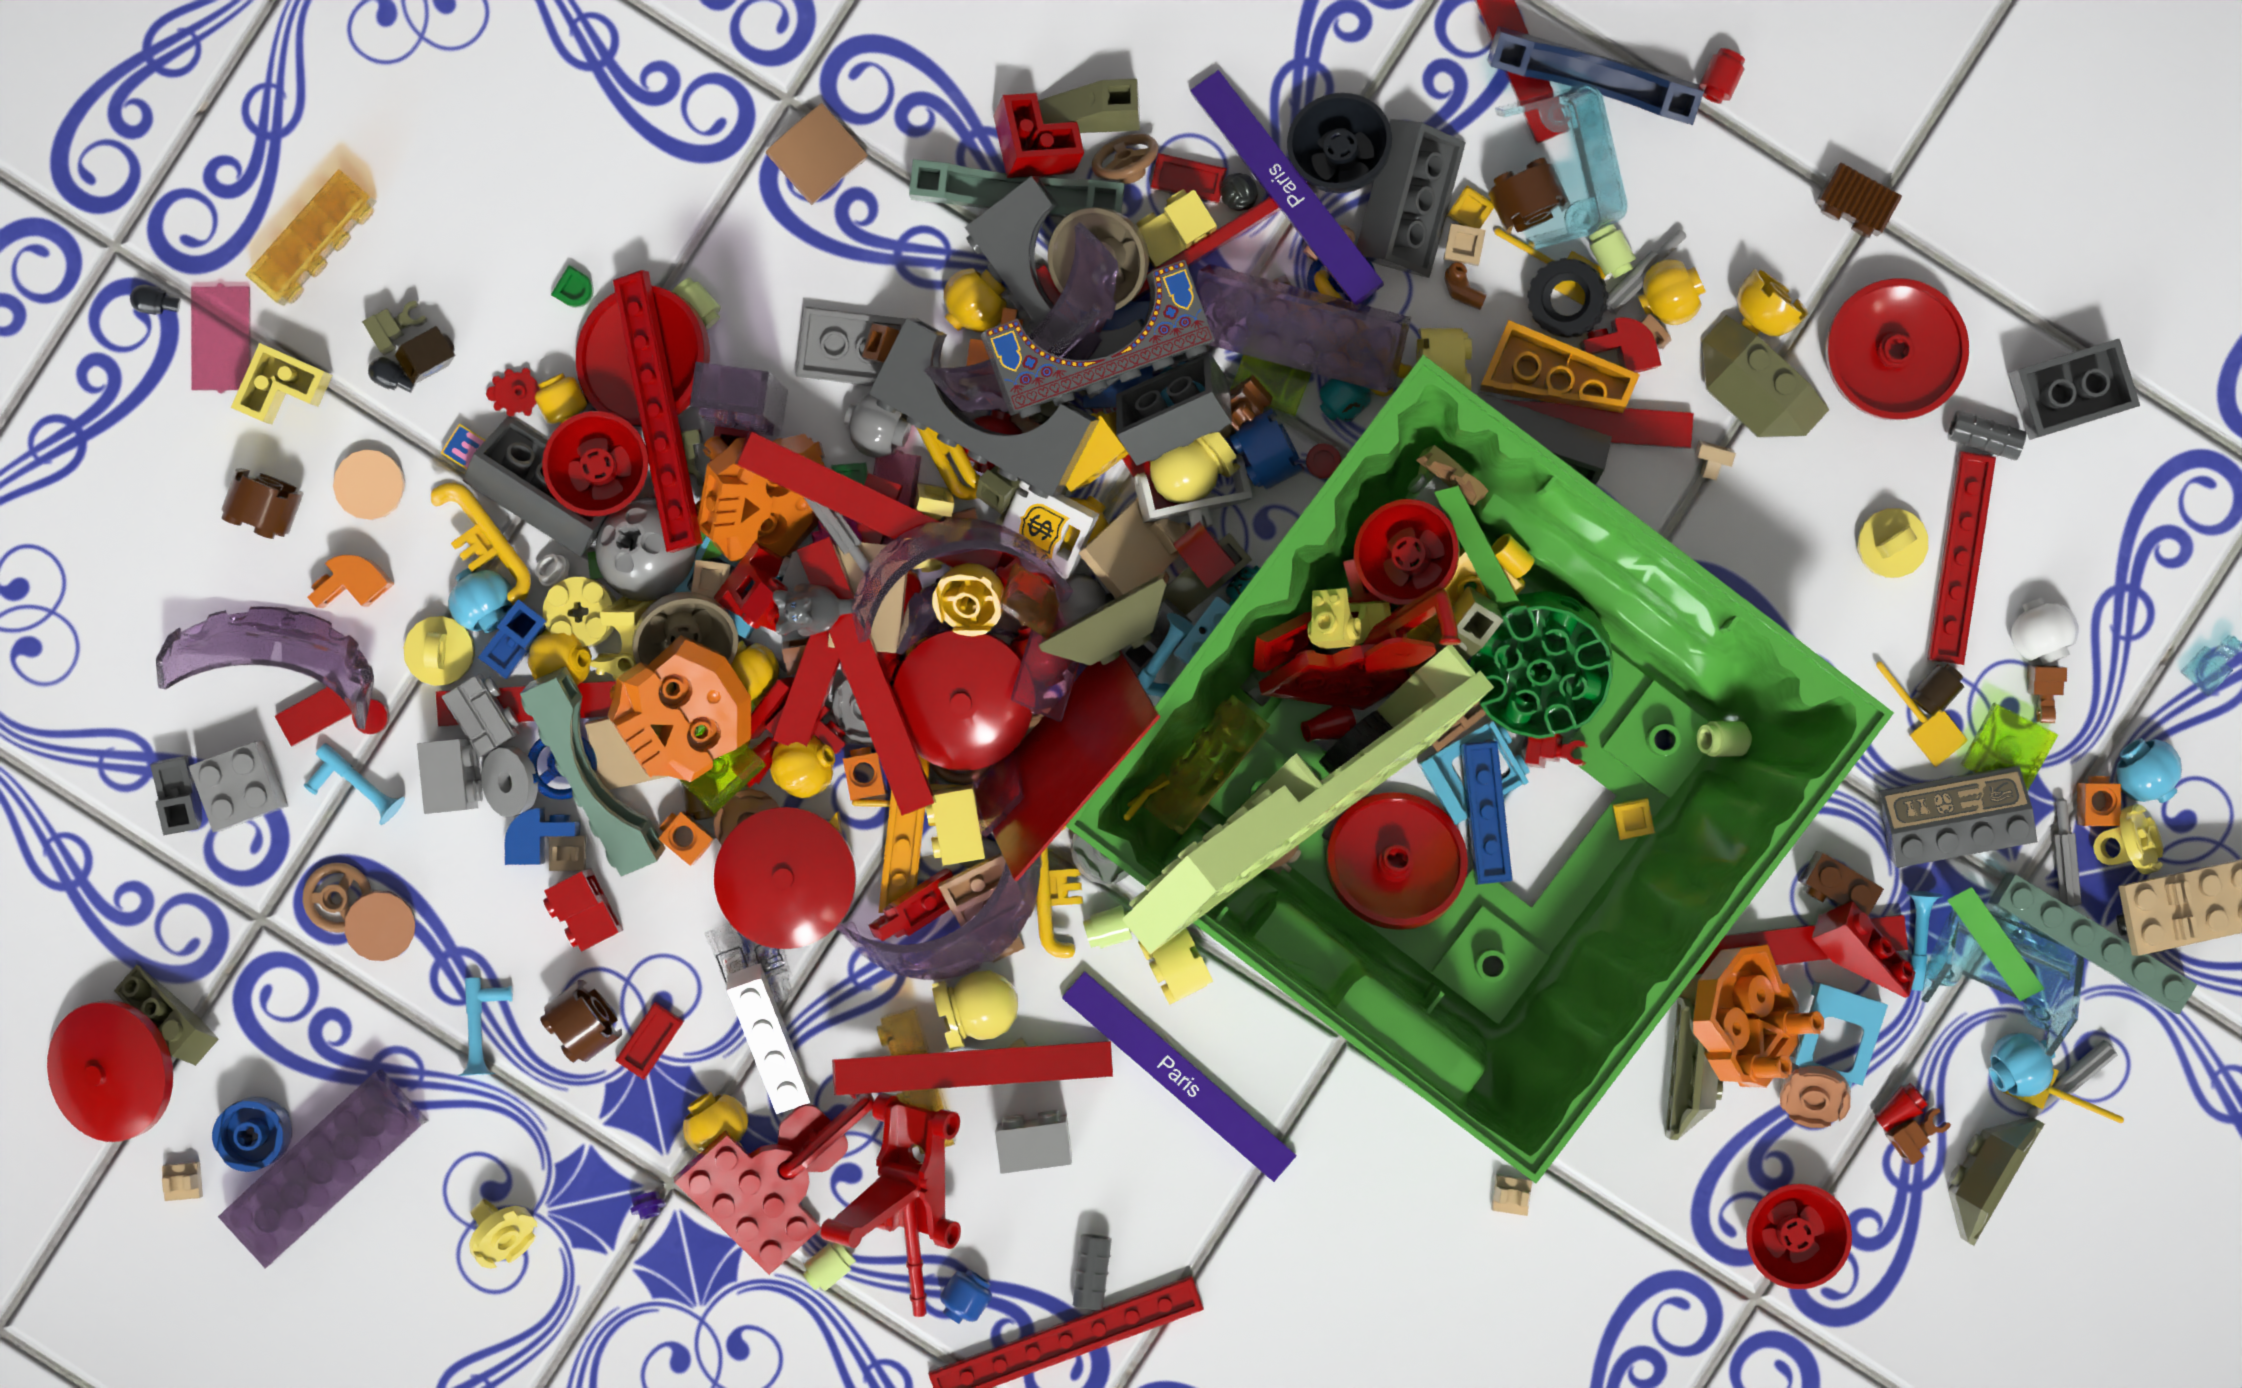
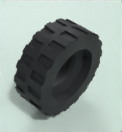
M1561 258L1559 261L1547 263L1548 265L1544 268L1541 267L1537 271L1536 277L1532 278L1530 291L1528 290L1527 293L1529 298L1528 308L1532 312V318L1545 331L1567 338L1582 336L1583 333L1592 331L1593 327L1602 321V315L1608 307L1606 305L1607 299H1609L1605 288L1606 283L1601 278L1600 273L1590 265L1577 259ZM1563 281L1578 283L1585 293V302L1581 310L1569 316L1559 314L1551 304L1553 289Z
M1375 710L1340 738L1321 758L1319 763L1331 774L1383 734L1393 729V727Z

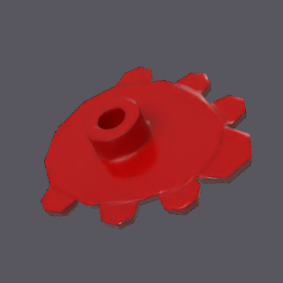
M523 368L521 373H514L512 369H507L504 372V378L501 379L499 376H494L492 382L495 386L488 387L486 396L488 400L496 401L493 406L495 411L505 408L507 409L506 414L509 417L514 416L516 412H523L525 416H530L532 408L537 403L535 394L540 390L537 381L530 375V370Z

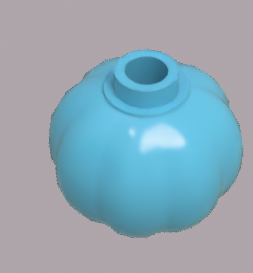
M469 568L463 570L455 577L457 584L449 594L448 607L452 617L458 624L471 631L477 632L483 629L484 633H491L497 630V625L513 606V603L507 599V594L512 589L510 583L505 577L495 571L481 570L471 572Z
M2140 738L2131 742L2120 752L2119 755L2122 759L2117 764V782L2121 784V790L2127 797L2140 802L2158 800L2160 803H2164L2177 793L2175 786L2181 778L2182 764L2181 758L2172 745L2156 739L2145 742Z
M2027 1033L2008 1034L1999 1039L1992 1048L1990 1054L1991 1067L1988 1069L1989 1075L1997 1088L2002 1092L2008 1090L2010 1094L2015 1096H2035L2043 1092L2052 1081L2054 1073L2052 1059L2055 1058V1051L2045 1039L2039 1041Z

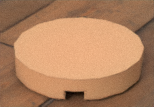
M362 450L352 453L340 463L334 475L333 489L336 500L344 511L356 518L375 520L386 517L398 507L405 489V480L402 469L393 458L380 451Z

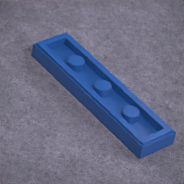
M1498 742L1462 744L1460 746L1475 884L1511 882L1513 879Z

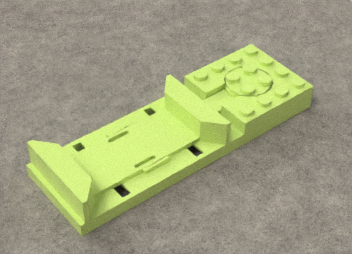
M1447 645L1417 670L1377 709L1393 729L1383 734L1321 781L1302 757L1296 753L1227 819L1226 824L1223 826L1218 824L1202 837L1203 840L1198 844L1195 841L1178 854L1179 858L1161 871L1162 874L1145 887L1146 890L1129 903L1133 909L1122 920L1150 954L1424 753L1494 688L1481 671L1475 673L1453 645Z

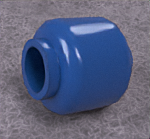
M970 1269L966 1273L956 1272L940 1294V1300L946 1306L943 1313L958 1324L963 1319L969 1322L977 1321L992 1299V1294L989 1290L991 1284Z

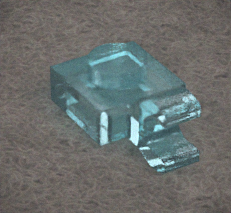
M2228 635L2214 651L2208 646H2204L2180 672L2202 693L2210 696L2233 671L2226 662L2242 649V642L2234 635L2232 637Z

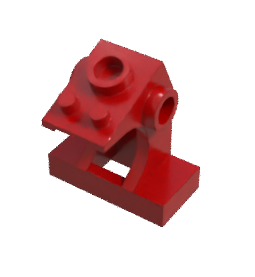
M754 542L714 595L715 601L740 616L751 627L759 629L762 626L776 632L779 608L773 600V593L776 590L788 591V588L776 579L783 558L759 543ZM753 579L754 585L749 591L745 590Z

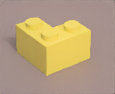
M1184 189L1175 193L1166 200L1167 207L1164 208V213L1156 217L1153 212L1136 223L1146 241L1149 261L1154 269L1216 231V223L1195 190L1188 194Z
M259 343L231 408L272 425L286 394L319 407L333 375Z
M974 783L933 790L936 803L926 806L928 823H935L937 837L931 838L934 858H941L943 866L985 859Z

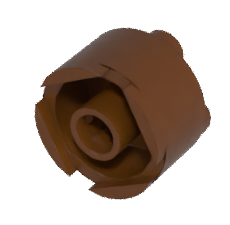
M1545 157L1530 162L1526 165L1527 170L1514 175L1513 171H1509L1493 180L1495 186L1491 188L1488 195L1506 234H1511L1513 227H1515L1517 233L1534 228L1554 218L1551 211L1558 206L1562 212L1570 206V201L1553 164H1548Z
M235 469L221 508L223 511L221 519L241 526L242 523L254 526V533L269 539H274L275 535L285 537V534H289L304 493L302 491L295 492V486L275 477L260 473L256 478L248 477L250 470Z
M578 980L547 1003L544 1007L545 1014L540 1017L544 1028L550 1034L555 1033L563 1043L561 1049L564 1055L573 1063L578 1059L588 1062L622 1036V1029L615 1031L613 1024L618 1019L609 1004L595 988L590 992L583 988L587 984L584 980Z

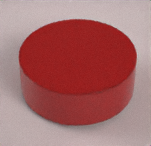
M1327 443L1315 445L1306 456L1307 470L1312 476L1319 479L1329 478L1341 463L1339 451Z
M363 700L355 706L352 713L354 726L364 734L380 733L389 723L390 715L388 708L379 700Z

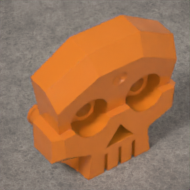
M805 434L773 441L825 466L815 443ZM719 436L707 439L704 444L707 448H704L703 451L712 461L707 464L701 500L695 504L700 531L730 561H741L754 542L759 543L779 556H787L792 554L793 551L795 552L815 529L819 520L805 499L734 464L746 438H737L730 446Z
M682 635L649 665L640 662L617 677L616 684L610 690V699H613L607 716L644 772L650 778L652 776H670L692 782L713 768V759L739 748L751 739V696L726 657L720 652ZM671 682H676V690L672 693H667V685ZM651 725H663L659 737ZM699 725H704V733L696 736L694 734L695 728Z
M1768 945L1721 950L1698 980L1693 1033L1706 1048L1704 1054L1720 1081L1738 1082L1740 1087L1767 1088L1773 1078H1788V1075L1792 1073V1063L1789 1056L1799 1044L1798 1034H1820L1824 1029V1018L1820 1012L1799 1013V1004L1788 983H1782Z

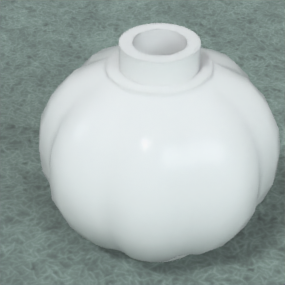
M2043 598L2022 605L2025 612L2015 620L2012 627V640L2016 650L2028 660L2032 661L2040 658L2043 665L2069 656L2070 653L2067 647L2076 643L2079 633L2078 623L2074 614L2061 604L2044 603Z

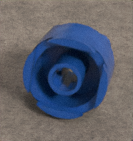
M1273 408L1255 416L1252 421L1247 420L1242 423L1240 429L1235 430V433L1230 435L1239 455L1242 454V456L1246 455L1251 464L1245 468L1254 486H1263L1266 490L1304 471L1303 465H1295L1294 463L1300 457L1282 423L1278 424L1277 420L1273 421L1271 419L1277 416Z
M250 1097L232 1104L218 1116L212 1131L213 1146L224 1160L223 1162L232 1169L243 1172L256 1171L279 1160L287 1151L292 1138V1126L287 1110L275 1101L264 1097ZM252 1127L254 1132L258 1134V1138L253 1141L252 1135L247 1134V1130Z

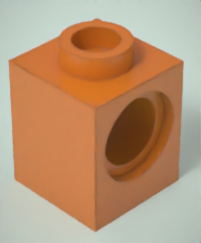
M871 747L850 750L851 757L843 759L850 800L887 794L883 767L877 752L871 753ZM862 762L870 764L874 769V777L868 783L860 782L855 776V769Z
M2088 776V783H2077V825L2120 826L2121 784L2110 783V776ZM2101 791L2105 795L2106 803L2101 810L2097 811L2092 805V797L2096 792Z
M685 811L680 812L678 815L672 812L659 827L663 833L658 839L690 866L698 861L716 839L712 833L693 817L686 815ZM681 826H687L693 832L694 838L689 846L679 844L676 839V832Z

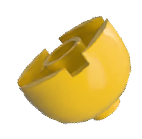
M1754 269L1744 280L1738 291V309L1744 316L1741 324L1756 335L1760 331L1768 336L1787 334L1805 319L1808 311L1798 299L1792 303V298L1787 294L1789 290L1762 270L1758 272L1757 269Z
M974 563L957 565L947 571L940 579L933 593L932 607L941 623L943 624L945 620L953 627V632L971 637L983 635L989 632L992 626L997 624L1004 611L1005 590L1001 580L991 569Z

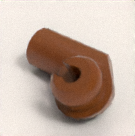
M1459 262L1452 263L1446 269L1444 277L1451 298L1481 310L1487 294L1470 287L1466 275L1467 268L1464 264Z

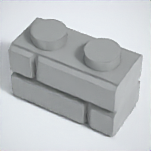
M482 674L472 677L442 696V699L479 757L490 753L517 736L519 732L515 727L520 725L511 708L507 707L504 709L497 699L501 692L491 677L485 679Z

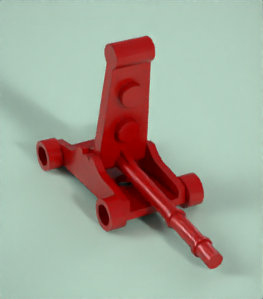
M880 1093L874 1100L872 1107L874 1119L884 1122L883 1143L876 1159L878 1176L880 1177L834 1219H826L821 1226L820 1235L824 1240L856 1248L860 1244L862 1237L876 1227L889 1232L894 1231L898 1226L904 1227L907 1253L906 1267L909 1272L911 1292L909 1299L912 1302L913 1316L923 1317L927 1314V1294L924 1290L922 1271L924 1263L923 1259H921L919 1232L928 1234L935 1245L947 1249L954 1248L961 1236L960 1224L945 1218V1139L951 1140L958 1133L960 1116L958 1113L946 1109H940L936 1112L902 1103L897 1096ZM914 1144L919 1145L923 1149L925 1154L923 1162L918 1161L914 1157L912 1151Z

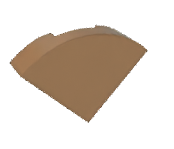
M1651 314L1647 315L1641 323L1652 332L1657 347L1663 350L1671 341V337Z

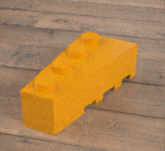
M1508 320L1479 391L1624 413L1640 374Z

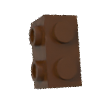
M1818 851L1814 853L1799 879L1800 883L1807 886L1805 893L1823 903L1827 898L1836 903L1837 907L1853 901L1868 916L1884 890L1881 886L1849 867Z

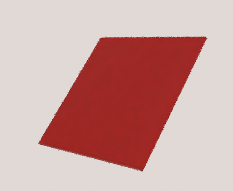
M1119 650L1121 655L1105 665H1102L1100 661L1091 666L1088 665L976 794L1011 875L1016 882L1161 717L1121 650Z

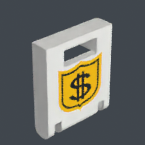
M1020 480L1019 486L1022 489L1016 490L1001 526V529L1004 531L998 533L996 541L1068 579L1076 570L1081 558L1078 553L1086 546L1099 514L1062 494L1053 497L1049 495L1047 499L1042 498L1028 489L1030 484ZM1069 525L1079 529L1080 534L1072 552L1066 548L1059 551Z

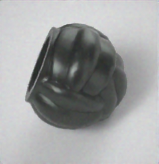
M1235 173L1228 175L1223 180L1220 190L1221 199L1229 208L1242 211L1250 209L1255 204L1258 190L1254 180L1249 175Z

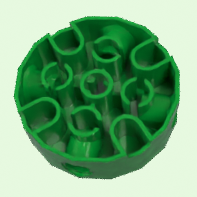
M1548 591L1516 595L1520 604L1499 609L1504 619L1484 647L1473 655L1470 660L1472 670L1475 673L1481 671L1494 687L1480 700V705L1489 718L1511 733L1540 739L1555 737V734L1565 733L1573 728L1576 730L1590 722L1606 702L1613 677L1614 662L1610 636L1597 615L1573 597ZM1544 663L1542 667H1539L1536 664Z

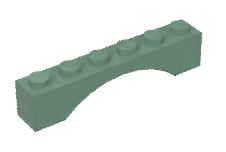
M913 159L909 196L911 200L989 209L1030 177L1007 178L1006 173L980 170L950 163ZM1039 177L1058 203V206L1048 216L1067 217L1075 211L1091 207L1108 208L1122 214L1124 183L1091 179Z
M562 667L529 682L520 693L522 706L525 712L532 716L537 724L541 741L545 746H549L552 751L558 772L568 780L572 788L574 801L579 807L584 809L589 818V826L595 837L600 838L604 845L609 864L614 868L616 867L622 877L657 862L666 848L658 839L659 835L650 818L633 811L619 801L602 784L590 765L584 751L580 733V709L583 696L567 667Z
M2006 872L1988 902L2016 920L2085 958L2168 1012L2179 1015L2198 985L2148 954L2132 956L2130 943L2016 874Z

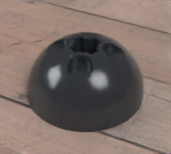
M1352 93L1328 94L1310 102L1296 115L1287 136L1288 155L1296 172L1313 187L1330 193L1353 192L1370 184L1384 169L1392 148L1391 126L1384 112L1371 100Z

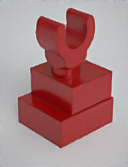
M1559 733L1555 734V737L1537 739L1528 737L1525 763L1530 767L1545 768L1546 761L1560 762V758L1568 760L1573 765L1584 766L1586 764L1585 761L1574 759L1573 752L1578 747L1587 748L1588 745L1580 740H1574L1569 744H1562L1563 736Z

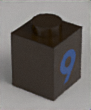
M435 326L401 344L394 356L414 385L448 367L456 355L454 354L455 349L451 339L445 333L442 334L438 327Z

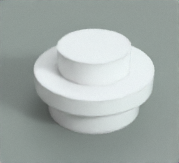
M548 554L543 557L536 568V575L540 583L546 588H552L560 581L567 579L569 561L561 555Z

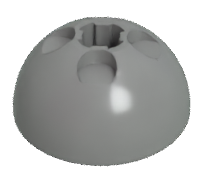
M641 498L633 500L624 509L610 514L605 519L598 532L595 553L599 570L612 589L628 599L650 601L668 595L685 580L693 566L697 545L674 553L666 552L656 499Z

